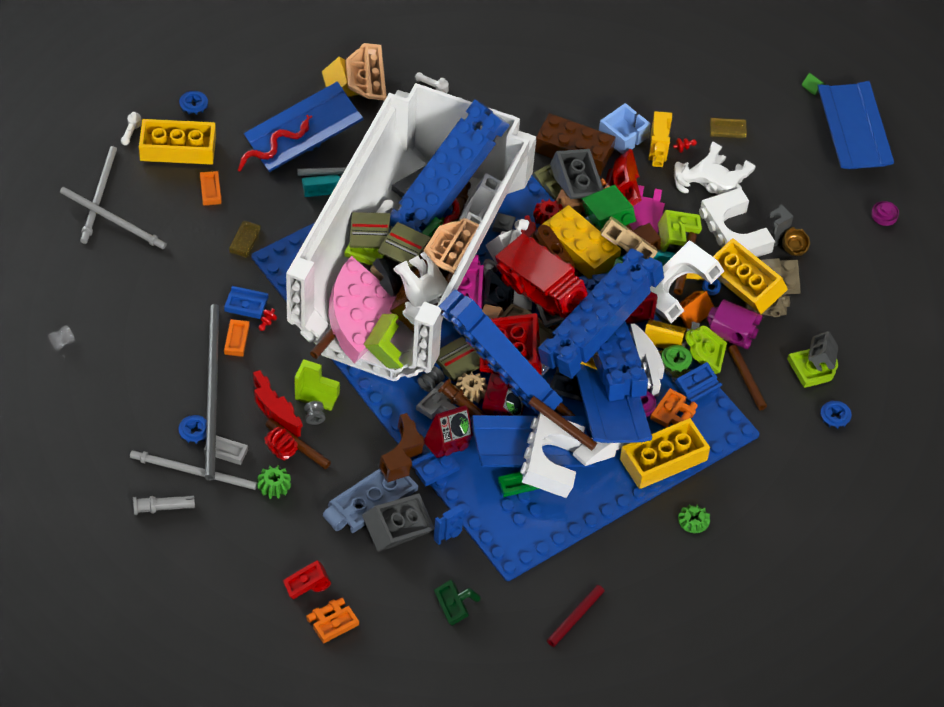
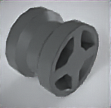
M311 401L304 406L305 413L307 414L306 422L308 424L318 425L325 421L324 405L322 402Z

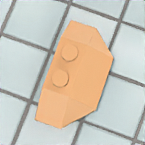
M363 43L359 49L346 59L348 88L364 98L385 101L387 96L381 45Z
M463 218L459 221L439 226L425 247L424 252L439 268L454 274L479 224Z

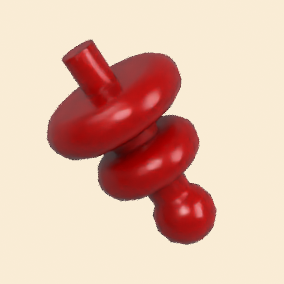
M677 138L673 148H677L682 153L684 148L688 150L690 145L695 146L697 141L695 139L688 141L685 138L682 142L681 138Z
M275 309L263 311L264 316L261 317L262 324L258 327L260 331H264L266 325L270 326L272 324L271 320H277V316L274 314Z

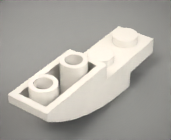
M635 323L631 324L630 334L642 362V368H644L648 378L647 389H650V393L653 396H659L660 379H663L664 374L663 361L647 334Z
M597 442L598 444L593 451L582 444L573 452V456L584 466L615 457L616 450L622 449V446L629 443Z

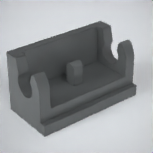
M782 204L770 214V218L775 216L773 228L769 231L775 240L774 247L782 243L783 236L791 228L793 215Z
M829 331L813 336L811 340L808 359L813 362L819 371H822V366L820 365L822 362L826 363L830 370L834 369L836 365L839 346Z

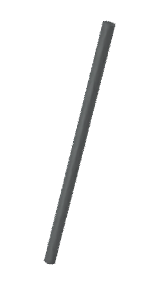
M217 304L210 306L205 456V479L209 481L215 479L219 305Z

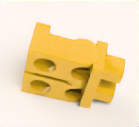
M654 111L648 159L652 161L653 167H663V163L667 161L672 113Z

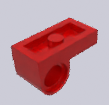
M318 560L283 580L292 599L299 597L310 589L320 592L331 585L324 566Z

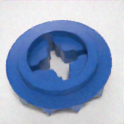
M189 91L180 97L179 105L183 112L187 111L188 114L195 113L197 115L198 112L203 113L204 109L207 108L208 98L202 92ZM192 100L196 103L195 106L191 104Z
M829 401L822 406L820 416L823 418V422L828 423L829 427L836 426L838 429L840 426L845 427L847 423H850L852 413L850 408L843 402ZM832 414H839V418L836 416L832 417Z
M198 415L184 418L178 428L181 438L185 439L188 443L192 441L197 444L200 440L204 441L206 438L207 420ZM198 425V431L191 434V429Z

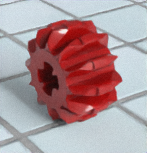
M550 198L548 201L542 199L540 203L536 204L533 211L535 224L542 225L563 209L562 204H558L557 200L552 202Z
M275 427L265 437V444L268 446V449L281 460L289 459L298 450L295 438L286 429L281 427Z

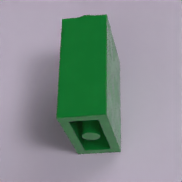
M615 185L582 198L585 214L599 231H601L611 216L625 226L636 222L632 204Z

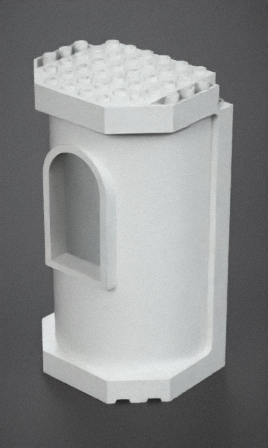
M415 83L410 93L397 90L396 94H388L286 273L287 321L291 325L296 324L301 329V335L308 342H314L317 345L331 328L328 314L329 298L339 272L349 259L345 257L344 252L350 243L352 212L377 213L386 200H392L394 203L393 208L399 210L402 206L399 204L402 197L392 191V185L427 165L461 118H467L469 114L466 110L472 102ZM491 109L494 114L501 117L510 126L502 137L497 135L493 140L496 142V145L469 180L471 188L468 190V196L471 195L485 173L502 182L483 214L482 221L438 305L435 306L427 302L422 304L415 318L414 333L400 320L397 322L399 327L390 342L402 353L398 359L403 364L402 369L387 368L369 350L354 364L341 349L337 337L323 351L322 356L391 381H397L403 376L407 378L413 377L423 371L425 373L431 372L440 355L443 311L438 306L454 289L457 290L506 195L524 189L533 173L536 136L519 131L520 118ZM359 262L370 272L371 265Z

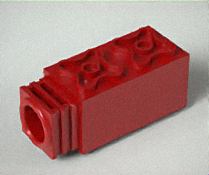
M523 233L495 256L496 266L502 274L501 279L504 284L511 286L518 294H523L552 316L557 313L566 319L588 295L584 281L575 276V269L570 263L564 262L557 254L553 255L544 245L538 244L534 238L527 237Z

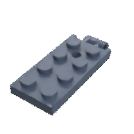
M379 468L329 501V508L324 511L323 517L335 531L341 530L348 523L353 534L366 525L362 517L364 513L374 506L410 496L418 490V485L410 476L387 483ZM358 504H360V505H362L363 507L360 508V509H357L355 506L358 505Z

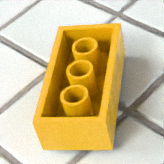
M142 119L139 142L140 161L213 165L216 142L215 122Z
M569 205L542 224L549 226L554 231L573 259L575 268L588 279H592V275L608 272L613 268L616 258L620 257L621 248L603 237L596 227Z
M734 238L713 256L724 270L717 279L759 314L766 311L788 290L783 278Z
M691 418L651 434L652 440L629 443L622 446L620 461L640 490L707 461L710 446Z

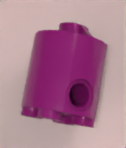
M724 299L719 307L711 308L707 321L709 322L710 329L723 340L748 350L752 339H755L759 329L756 327L757 325L759 326L763 315Z

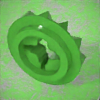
M672 345L665 348L662 352L661 357L665 368H670L672 372L674 370L679 372L683 369L687 370L692 363L690 351L683 346ZM679 355V360L675 363L674 359Z
M689 504L687 507L682 508L678 521L680 526L687 532L700 533L708 528L710 514L706 512L705 508H700L698 504L696 506ZM691 515L693 517L699 515L698 520H691Z

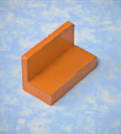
M695 291L682 300L680 305L685 311L678 317L682 318L688 329H691L692 322L699 323L708 317L714 305L707 291Z

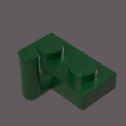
M452 580L434 589L448 623L452 626L469 616L463 600L469 597L473 601L479 602L481 596L471 588H467L459 593L455 582Z

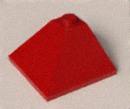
M537 313L492 318L493 323L537 372L542 375V363L538 347L541 344ZM480 357V371L495 373L487 365L489 362Z

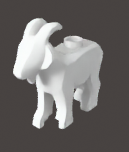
M712 142L709 154L691 169L688 167V162L685 164L675 163V184L680 192L688 193L689 190L685 187H689L691 182H697L706 187L710 193L720 195L738 188L742 189L738 183H741L744 178H747L755 170V165L746 160L743 166L737 164L735 171H729L721 165L725 161L726 156L718 155L722 146Z
M425 252L420 254L423 259L416 256L409 260L410 264L418 269L420 278L410 270L407 261L393 268L401 276L406 296L410 301L405 302L406 309L402 311L403 315L413 325H415V318L422 304L427 302L434 305L439 302L440 296L444 294L448 286V282L438 266Z

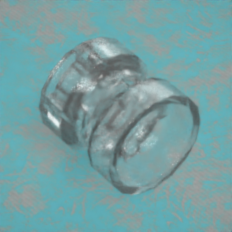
M67 325L61 327L58 332H52L48 335L52 346L57 351L63 349L64 345H70L75 342L74 335Z

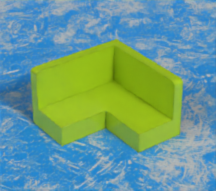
M665 210L658 222L661 251L666 252L670 244L684 246L687 242L686 232L700 234L702 230L700 215Z
M382 314L364 343V346L389 369H402L403 364L398 360L402 353L390 342L399 327L396 323L399 317L397 314Z
M303 359L295 375V399L305 403L320 401L323 403L324 409L331 411L340 394V382L322 377V365Z

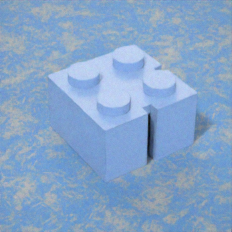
M626 103L600 120L599 131L616 137L614 148L621 154L635 148V144L639 145L649 138L651 125L640 114L636 118L637 112Z

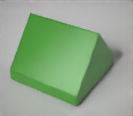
M809 73L802 86L813 95L819 93L818 84H826Z

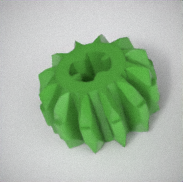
M270 465L268 470L262 469L261 474H259L258 489L261 490L263 496L268 495L270 499L276 496L279 499L280 494L286 496L287 490H290L291 476L287 474L286 468L280 470L279 465L276 468H272Z

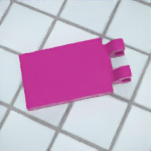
M638 185L642 201L633 206L636 222L629 225L635 230L641 225L650 223L658 234V222L663 215L665 203L660 202L662 190L655 188L653 198L643 197L644 186Z
M475 255L457 291L473 299L483 309L485 269L484 265H480L479 255Z

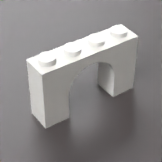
M485 173L468 197L459 220L466 218L480 224L483 214L490 205L502 181Z
M741 188L702 200L699 214L706 221L709 231L713 232L719 246L723 248L734 238L756 257L772 253L775 240L767 228L748 234H739L731 231L724 224V221L728 218L747 212L749 200Z
M689 240L663 266L664 279L656 288L650 287V291L657 294L658 297L655 312L672 323L685 310L678 300L669 294L671 284L678 277L687 273L697 274L712 284L724 272L718 260Z
M539 413L537 418H533L530 426L533 431L530 432L527 443L530 445L525 451L524 458L526 462L523 463L520 472L523 474L522 482L567 498L573 488L576 471L551 462L544 455L542 446L554 445L574 452L581 443L543 414ZM570 422L578 429H580L582 432H584V426Z

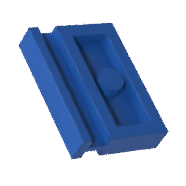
M232 286L224 310L229 313L261 319L269 299V294Z
M708 362L675 380L682 394L687 397L689 405L691 402L701 399L722 386Z
M430 452L412 461V468L415 469L416 474L425 487L460 470V466L452 454L436 458Z
M460 505L443 513L442 518H435L434 540L438 545L441 544V540H448L451 537L455 538L461 533L464 509Z

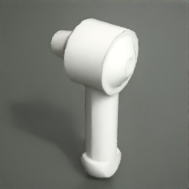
M420 72L415 76L418 82L421 81L435 87L437 91H442L446 94L449 91V83L444 78L436 81Z
M136 112L128 115V127L121 138L123 145L130 143L134 129L139 128L142 124L141 116Z

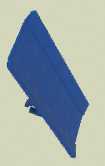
M338 81L244 133L254 150L266 153L271 150L270 138L275 131L284 129L298 133L302 121L307 119L306 115H312V118L309 119V130L301 138L279 137L277 139L278 149L276 155L268 160L260 159L269 172L307 151H313V148L316 146L319 148L321 143L364 120Z
M870 81L835 86L818 84L819 94L840 167L844 169L884 167L894 164Z
M580 364L581 369L576 374L593 441L600 443H638L652 440L641 398H631L630 395H624L622 400L609 402L605 393V385H602L598 371Z
M473 415L472 425L481 466L522 467L523 463L526 462L524 458L525 451L530 445L527 443L530 432L533 431L530 426L533 418L538 416ZM562 416L570 422L584 426V433L587 435L584 416ZM554 445L542 446L544 455L556 465L562 467L596 466L595 463L584 466L573 456V452Z

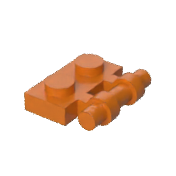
M669 388L651 414L650 419L667 428L670 423L675 425L693 418L698 405L695 402H691L690 405L685 404L687 397ZM679 411L683 412L682 417L677 416Z
M342 597L337 600L333 599L328 602V605L320 609L317 607L312 610V613L306 615L309 623L314 620L318 621L313 624V629L323 644L359 626V620L349 606L343 609L340 608L345 605ZM330 612H333V614H331V615L328 616V617H325V616H324V615H326V614H328V613H330Z

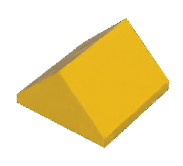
M338 57L322 71L326 87L338 81L348 97L359 95L348 88L345 59Z
M650 319L646 324L645 333L654 343L655 347L665 349L672 345L682 346L687 328Z

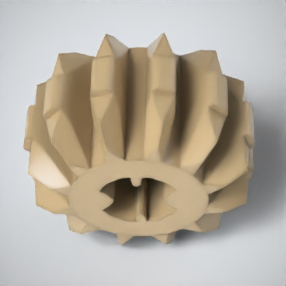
M473 372L470 375L464 373L462 377H458L455 385L459 390H463L464 395L470 401H475L478 404L481 399L485 398L488 387L486 379L481 378L480 373L474 375Z

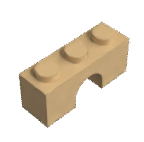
M612 216L600 231L603 237L613 244L619 245L627 252L633 248L643 253L644 259L654 258L658 253L656 247Z

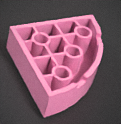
M351 256L343 265L333 285L329 298L328 314L331 329L340 342L341 349L355 364L368 351L364 343L381 315L393 314L390 312V309L396 297H391L381 286L380 280Z

